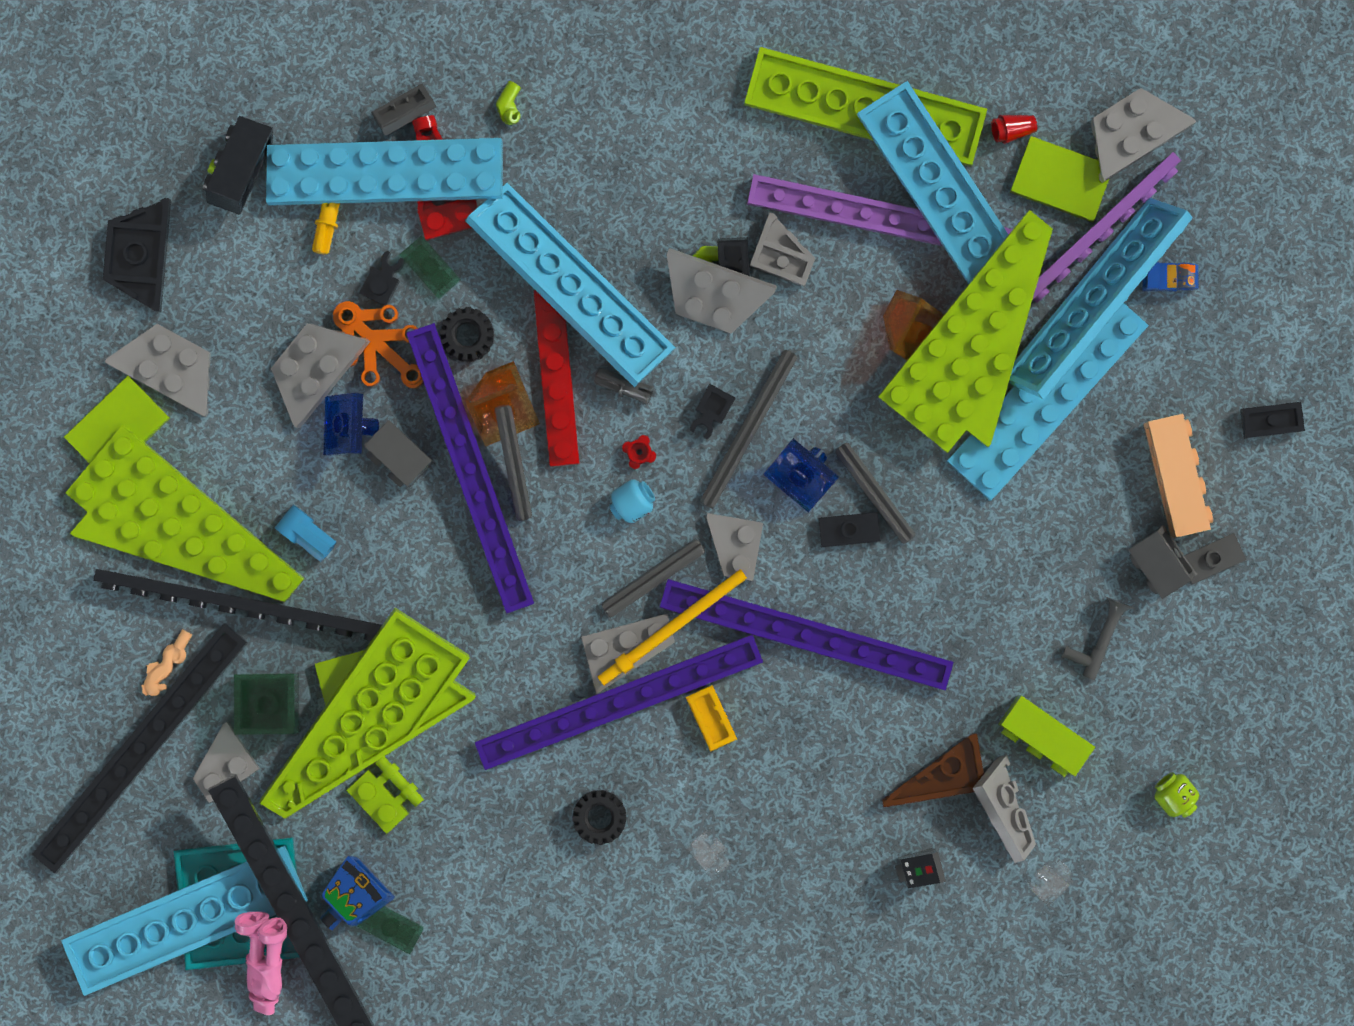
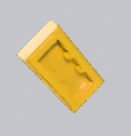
M713 685L686 697L710 752L737 740Z

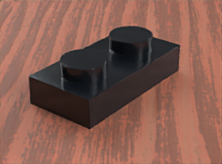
M1301 402L1240 409L1244 439L1305 431Z

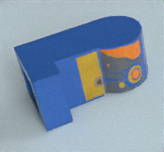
M1156 262L1142 280V291L1199 289L1198 264Z

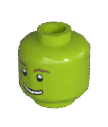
M1173 772L1169 773L1155 785L1157 789L1154 794L1155 800L1168 816L1178 817L1182 815L1183 818H1186L1197 809L1196 802L1199 799V792L1184 774L1175 775Z

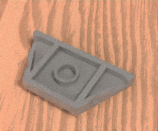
M1142 88L1098 114L1091 120V127L1096 140L1094 147L1096 157L1099 160V180L1101 183L1107 181L1193 126L1196 123L1195 119Z
M671 248L667 252L675 313L682 317L732 334L776 291L777 286Z
M307 323L271 367L291 421L296 428H300L367 347L370 343L367 338Z
M159 324L154 325L105 360V363L196 413L204 417L208 415L207 404L211 353Z

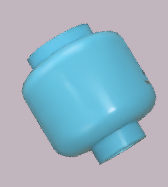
M631 479L612 492L610 510L616 519H623L627 523H635L653 510L655 496L647 483Z

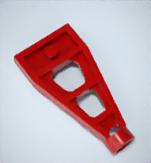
M434 115L420 117L412 121L416 140H443L437 130L438 126ZM432 131L431 135L429 136H423L421 134L424 132ZM476 199L456 200L439 206L434 205L432 201H417L418 215L425 240L428 241L472 229L465 221L478 208Z

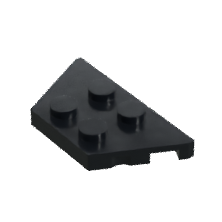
M163 198L158 203L133 210L128 215L108 220L103 280L158 313L162 311L171 199Z

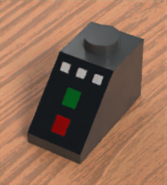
M929 848L898 857L900 864L895 865L898 880L900 883L905 882L908 889L946 882L940 857L935 849Z

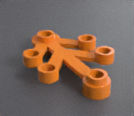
M345 301L338 304L334 309L333 321L335 325L346 334L354 336V331H356L361 337L367 338L370 341L364 349L365 370L361 375L362 382L366 386L374 387L380 381L376 363L377 351L401 373V380L405 386L412 389L422 386L424 382L418 365H409L385 343L389 341H406L410 343L406 338L407 330L418 328L414 325H407L403 329L371 330L363 322L383 320L388 324L394 323L399 316L398 310L392 305H385L382 309L361 310L357 304ZM387 309L394 310L395 315L392 319H385L384 312ZM345 311H351L353 313V317L350 321H344L342 319V315ZM358 358L354 361V363H353L350 367H352V366H354V365L357 364ZM412 370L418 373V378L415 381L407 379V374ZM369 372H373L376 375V379L372 383H368L365 379Z

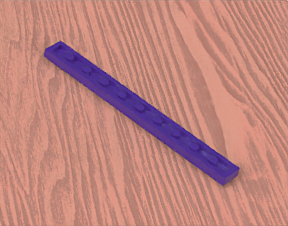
M435 323L407 332L408 340L506 614L534 604L532 595Z
M668 579L659 608L681 614L710 591ZM723 596L695 617L945 691L954 663L729 596Z
M750 635L474 743L483 767L487 770L763 663L753 635Z

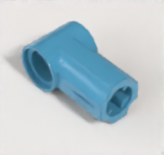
M293 504L274 528L294 544L298 543L315 559L322 562L337 542L315 525L311 517L306 513L304 514L301 509Z

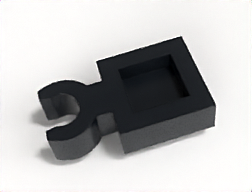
M389 251L384 252L381 257V270L372 267L359 292L361 295L383 306L389 304L400 282L393 275L403 268L405 262L403 258H400L395 266H390L388 264V258L391 255Z
M709 384L695 411L703 415L701 418L693 421L690 431L694 432L698 425H704L707 428L704 439L708 440L713 432V421L722 424L735 397Z

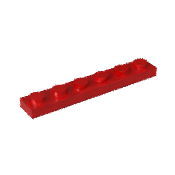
M533 290L550 467L577 465L580 462L566 320L536 290Z

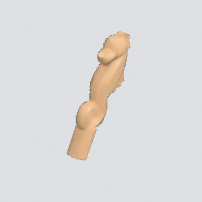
M182 629L175 643L168 645L164 649L162 662L159 664L157 661L146 665L147 676L144 685H141L142 694H145V696H158L161 691L167 689L166 684L159 683L172 673L173 663L181 664L186 658L184 649L193 634Z

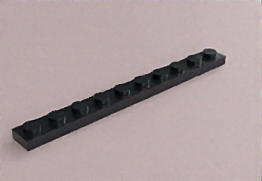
M101 569L95 570L93 580L102 582L101 588L119 591V587L124 586L131 588L130 594L148 597L149 592L159 593V599L177 603L178 597L190 599V606L206 608L207 603L219 605L218 611L235 614L236 609L248 611L247 617L265 620V615L277 617V623L294 626V622L297 620L306 622L305 628L323 631L324 626L335 628L334 634L352 637L353 632L365 634L364 640L372 641L382 626L381 624Z
M226 623L220 627L32 853L36 859L54 874L61 869L248 644L243 637Z
M235 774L210 787L208 791L277 917L283 919L287 924V935L337 1026H374L238 776Z

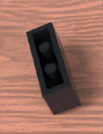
M242 116L238 117L235 126L232 124L229 126L225 137L227 142L224 150H218L214 160V166H216L214 172L206 176L203 184V191L206 192L208 204L238 215L241 214L267 157V145H272L273 127Z

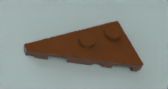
M977 733L967 736L882 799L883 807L973 793V787L984 775Z

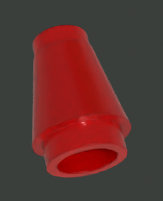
M999 115L998 118L993 119L991 122L993 138L995 142L1006 144L1037 132L1036 118L1034 115Z

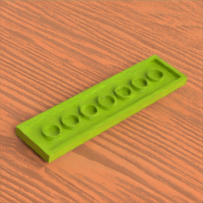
M760 47L744 105L873 140L858 118L857 113L900 85ZM913 89L962 165L972 167L987 108Z

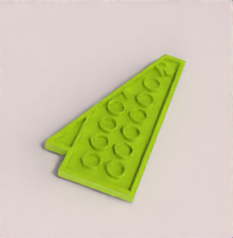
M1031 210L1026 212L878 395L883 402L946 453L952 449L966 430L986 447L991 445L1053 230Z
M125 425L118 429L65 492L87 511V514L71 531L70 534L74 537L286 602L305 580L302 575Z
M394 608L263 794L260 804L286 819L472 702L476 697L475 693L455 681L460 671L470 659L469 654L399 609Z

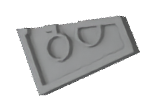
M668 614L581 637L596 694L675 643L674 637L671 635L633 664L634 668L626 674L622 672L605 686L597 677L616 663L615 659L621 654H628L668 624Z
M1003 755L996 758L973 787V790L990 818L991 824L995 827L1004 843L1005 849L1009 852L1014 863H1017L1027 858L1035 847L1036 842L1026 811L1019 808L1015 793L1019 791L1016 780L1010 781L1006 768V766L1010 765L1008 756Z

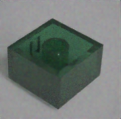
M299 673L234 674V735L299 733Z

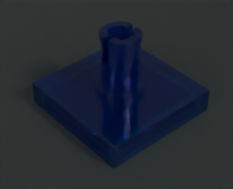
M347 393L325 397L323 455L361 454L362 435L373 436L379 430L378 419L363 418V394Z
M793 438L763 475L809 513L839 476L824 464L827 460L824 452L818 458L815 457L821 449L813 447L808 451Z

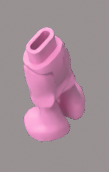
M265 912L242 913L235 918V930L238 934L249 936L250 951L246 955L249 999L253 1002V1009L264 1015H272L275 1012V1004L279 1001L282 989V958L280 954L283 941L287 937V924L283 919L277 917L269 920V914ZM265 944H266V956L264 955Z

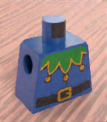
M348 856L321 895L331 907L320 919L331 930H334L342 920L350 926H358L391 902L395 896L359 858Z

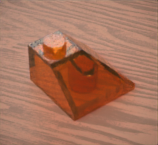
M896 290L883 315L890 350L907 361L944 314L922 298Z
M514 361L486 372L466 399L467 407L485 447L501 440L495 408L498 406H511L516 433L540 424Z

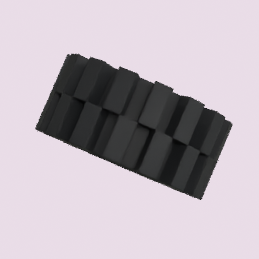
M471 307L457 308L455 312H450L446 320L442 322V329H440L441 343L449 355L459 361L474 362L476 359L480 360L486 353L488 354L491 350V345L494 343L495 334L489 318L480 310L472 309ZM466 323L473 324L479 331L478 340L470 346L461 345L456 339L457 329Z
M594 790L586 793L578 800L573 810L572 820L575 831L578 832L582 839L591 844L603 845L613 842L614 839L621 835L626 824V809L623 802L615 794L606 790ZM595 806H604L611 813V822L603 829L594 828L588 821V813Z

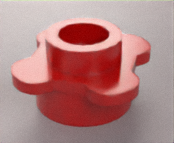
M646 435L639 436L638 440L633 442L627 441L622 446L623 452L627 453L629 457V466L632 469H638L641 464L646 462L652 463L656 459V453L651 450L649 445L650 439ZM638 449L642 450L641 455H638L636 453Z

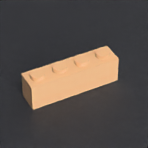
M1179 414L1144 423L1171 537L1176 538L1211 530L1210 523H1213V516L1210 507L1205 506L1203 495L1206 494V486L1203 478L1198 477L1196 466L1199 465V457L1196 449L1191 448L1189 437L1192 436V428L1189 420H1185L1184 415Z

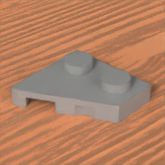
M769 212L750 267L805 287L815 257L800 244L791 231L785 228L774 213Z
M707 513L706 519L723 576L730 577L741 569L747 577L746 580L753 581L763 523Z
M229 722L222 725L193 777V780L209 803L214 801L208 791L210 787L235 774L240 782H242L260 769Z

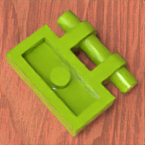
M384 756L375 763L383 772L378 778L368 770L346 791L381 829L388 834L409 814L402 805L407 799L415 807L424 799L417 792L418 788L413 782L410 784L400 774V768L395 763L391 764ZM389 779L401 791L396 798L384 786Z

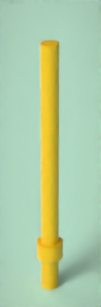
M739 569L628 654L623 653L615 659L616 663L598 675V679L605 686L622 672L626 674L634 668L633 664L745 581L747 579L745 574Z

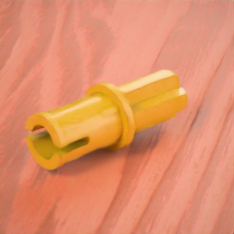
M323 203L321 205L319 218L315 220L317 228L312 246L313 252L321 255L329 253L334 229H338L336 220L340 203Z

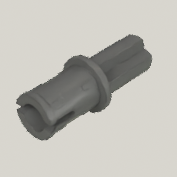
M600 368L597 371L594 380L596 385L619 393L620 397L625 395L645 404L649 403V396L652 397L654 386L641 382L634 387L622 375L604 368Z

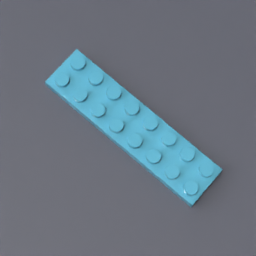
M906 81L859 111L857 116L969 284L1009 234L909 82Z
M501 138L267 145L266 203L268 205L503 199V141Z
M508 183L503 186V199H487L467 217L465 222L634 387L676 348Z
M1149 198L1014 362L1009 384L1041 399H1045L1064 374L1073 366V363L1091 344L1096 335L1110 321L1114 313L1128 299L1133 290L1147 276L1151 268L1165 254L1174 240L1184 231L1185 227L1193 219L1190 213L1185 209Z
M1123 303L1045 399H1041L1014 386L1004 397L991 445L986 447L971 434L946 462L991 501L1149 325Z
M286 846L277 848L307 902L308 899ZM246 861L61 940L82 993L86 996L236 932L235 918L242 913L265 912L269 914V917L276 915Z

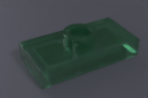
M422 235L399 254L439 300L461 281Z
M386 906L357 926L408 954H411L425 928Z

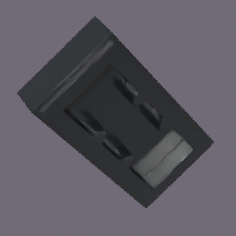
M748 237L718 238L719 266L750 276Z
M878 512L818 518L821 548L881 542Z

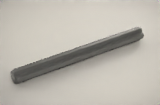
M784 350L701 497L700 502L703 505L714 508L797 360V355L791 351Z

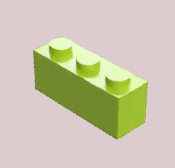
M1022 695L1016 697L998 723V725L1004 728L1001 734L1014 743L1018 739L1028 745L1026 748L1028 753L1039 760L1043 756L1053 762L1050 768L1063 777L1067 774L1076 776L1095 749V746Z

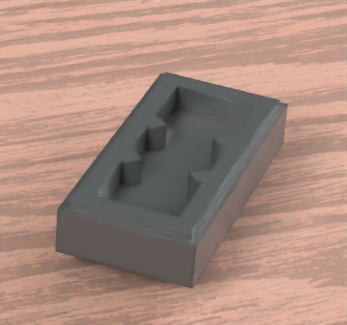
M420 84L371 113L386 136L436 108V105L424 85Z
M1234 533L1184 555L1197 573L1193 580L1190 581L1191 585L1247 560Z

